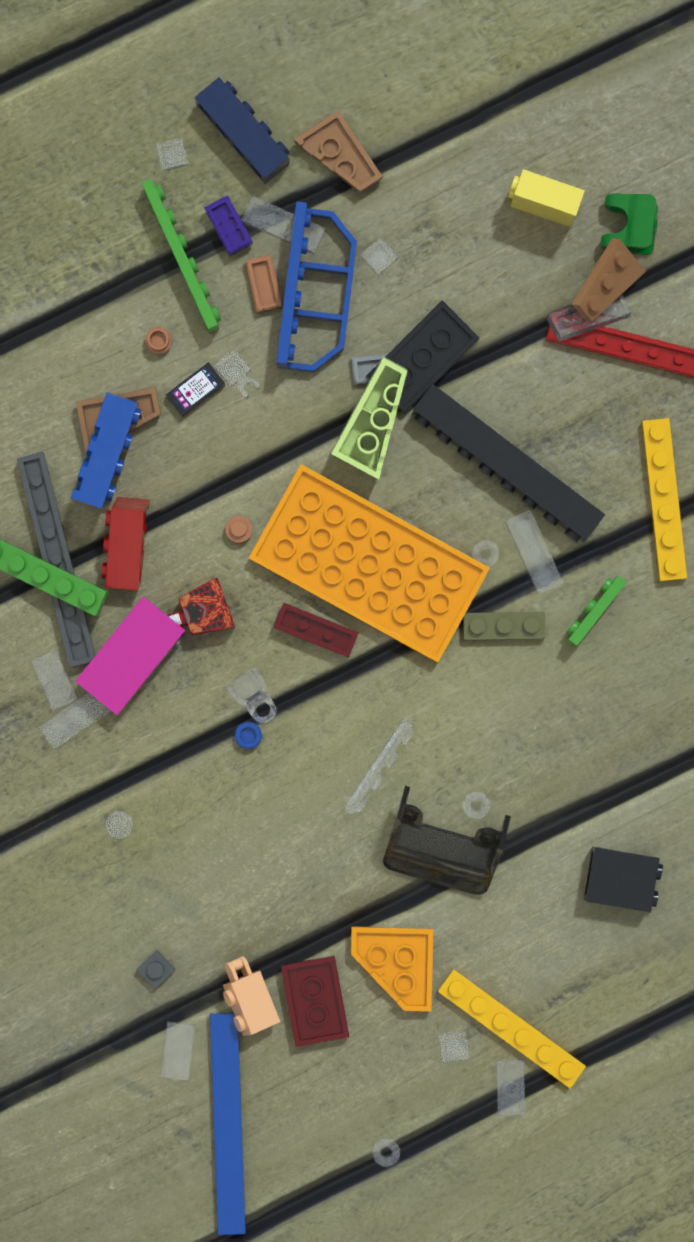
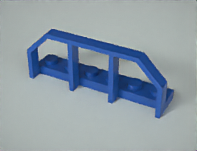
M296 201L277 354V368L315 372L344 350L357 241L334 211L307 208L306 202ZM311 217L330 219L351 245L348 267L300 261L301 254H307L308 238L303 236L304 228H310ZM305 270L347 275L343 315L295 309V307H300L302 291H297L298 280L303 281ZM294 316L342 322L339 345L313 365L288 362V360H294L295 345L290 344L291 334H297L299 318H294Z

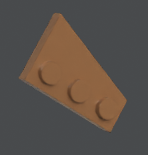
M336 111L294 139V143L359 193H362L383 179V176L339 111Z
M611 239L572 302L573 307L585 320H595L646 272L620 239Z
M156 387L116 394L139 402L137 408L141 409L138 423L137 425L131 424L129 431L161 414ZM105 397L76 402L85 453L95 432L94 428Z

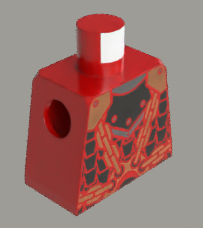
M214 578L180 597L179 601L182 610L168 614L181 627L188 625L192 635L235 628L218 578Z

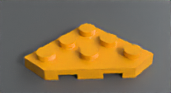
M352 926L351 955L358 963L365 968L404 1011L432 1012L433 928Z

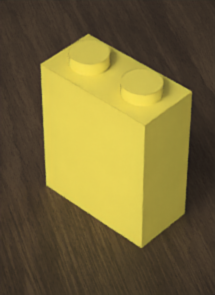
M523 169L520 177H514L508 198L513 199L510 206L512 208L571 228L585 190Z

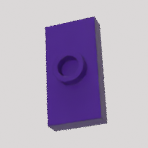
M228 195L204 207L229 256L253 244Z

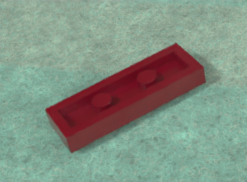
M284 602L273 627L349 658L359 632Z

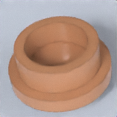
M154 327L146 334L145 343L152 353L163 354L170 349L172 337L167 329Z
M244 516L232 517L225 527L228 538L236 543L247 541L253 530L251 522Z

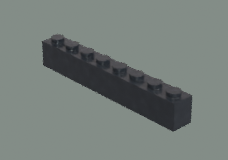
M434 384L430 386L414 407L412 413L415 415L414 420L424 428L430 426L437 432L435 436L447 445L451 442L458 447L457 453L468 461L471 458L480 464L479 470L487 476L492 477V475H495L501 480L500 485L510 493L516 491L523 497L521 501L532 510L537 507L545 513L543 518L553 526L561 525L566 529L564 534L577 543L579 540L585 542L606 515Z

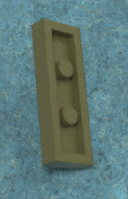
M545 612L465 613L463 617V639H545Z

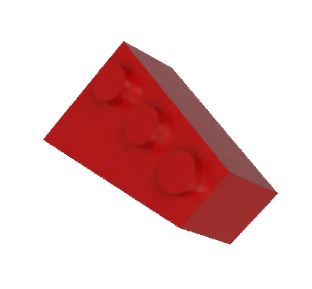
M117 497L111 510L106 512L105 526H110L109 536L104 538L103 552L108 553L107 563L103 562L102 579H106L107 588L138 591L141 585L144 535L147 530V524H145L146 509L149 508V499Z

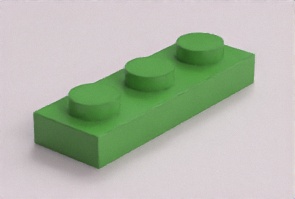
M618 575L612 580L609 577L600 588V591L603 592L601 597L597 601L592 599L583 610L586 613L581 622L575 620L566 633L570 636L566 641L573 647L578 646L627 583L623 578Z

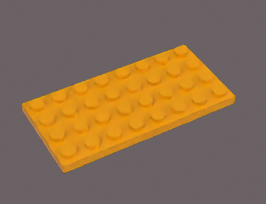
M300 464L249 556V559L437 663L441 659L490 569L488 566Z

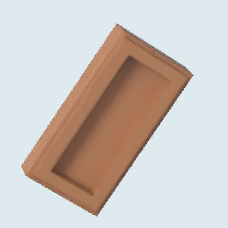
M272 255L245 260L257 314L283 308Z

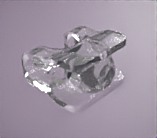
M253 667L252 671L244 672L235 678L231 685L228 684L225 687L232 698L245 706L257 722L266 724L275 719L277 708L267 692L264 678L258 669ZM262 703L270 706V713L266 717H260L257 714V707Z

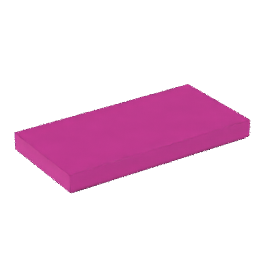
M143 596L75 682L113 713L119 715L186 630Z

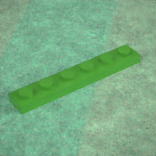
M149 179L142 183L143 189L210 334L219 330L217 322L221 318L215 305L210 307L206 300V297H209L210 294L204 281L199 283L195 273L199 272L193 257L188 259L184 249L188 248L182 233L176 234L173 225L177 224L171 208L168 210L164 208L162 201L166 198L160 184L154 186L152 179Z
M0 539L1 571L83 611L99 616L109 591Z

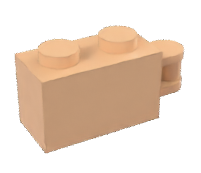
M244 956L226 963L225 969L230 982L223 985L225 989L223 996L227 1005L233 1009L235 1014L233 1020L237 1030L242 1032L243 1036L253 1035L279 1023L280 1019L261 972H251ZM241 969L243 976L238 978L236 971Z

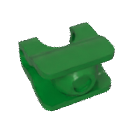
M611 193L606 195V209L624 214L628 218V222L622 231L602 235L601 248L605 250L611 239L615 238L620 239L632 254L650 255L654 251L658 224L656 198L651 194Z

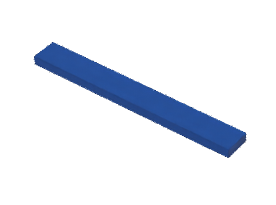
M234 1012L210 1013L218 1235L246 1234L239 1034L233 1020L235 1017Z

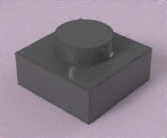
M156 950L136 970L156 989L175 971V968Z

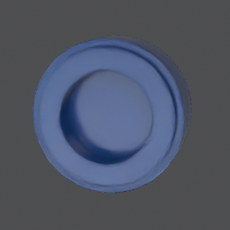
M244 722L237 727L235 740L240 747L252 749L261 742L262 732L255 723Z

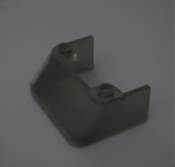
M405 786L385 850L384 866L394 872L470 894L481 895L486 893L504 850L511 816L505 815L499 831L490 827L481 828L476 831L474 838L422 823V811L414 805L406 804L410 787Z

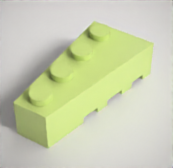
M382 356L331 450L332 455L377 479L380 478L407 375L406 368Z

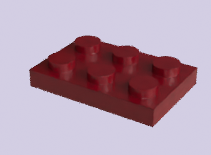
M335 955L281 965L295 1046L299 1047L348 1038L349 1031Z

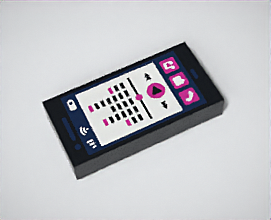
M208 362L168 392L166 396L183 417L223 387L225 383Z

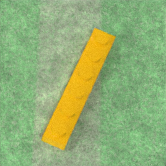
M665 418L642 421L659 582L687 579L670 420Z
M452 969L437 990L570 1089L586 1068V1065L455 969Z

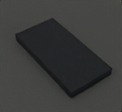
M443 300L385 356L407 369L398 405V410L402 414H405L427 392L430 386L435 384L480 339ZM378 364L366 375L369 380Z

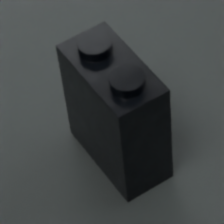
M592 846L583 900L651 912L652 907L657 905L658 891H655L656 880L661 879L663 864H659L660 858Z

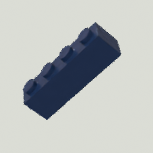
M218 77L195 96L196 105L266 184L289 165V157L287 155L290 152L281 141L278 143L274 141L270 136L272 131L264 121L259 123L254 118L255 112L246 101L241 103L235 96L238 92L229 81L224 83Z

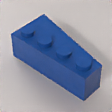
M110 392L106 393L94 428L95 432L89 442L86 452L87 456L81 466L77 480L78 483L76 489H73L71 499L101 509L105 505L106 500L112 501L116 489L112 482L115 475L120 476L125 462L120 460L123 449L129 450L133 435L128 433L131 424L137 425L141 414V409L137 408L139 402Z

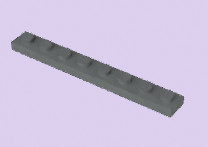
M40 452L17 458L42 559L75 575L45 454ZM51 595L69 667L72 668L90 663L96 655L85 611Z

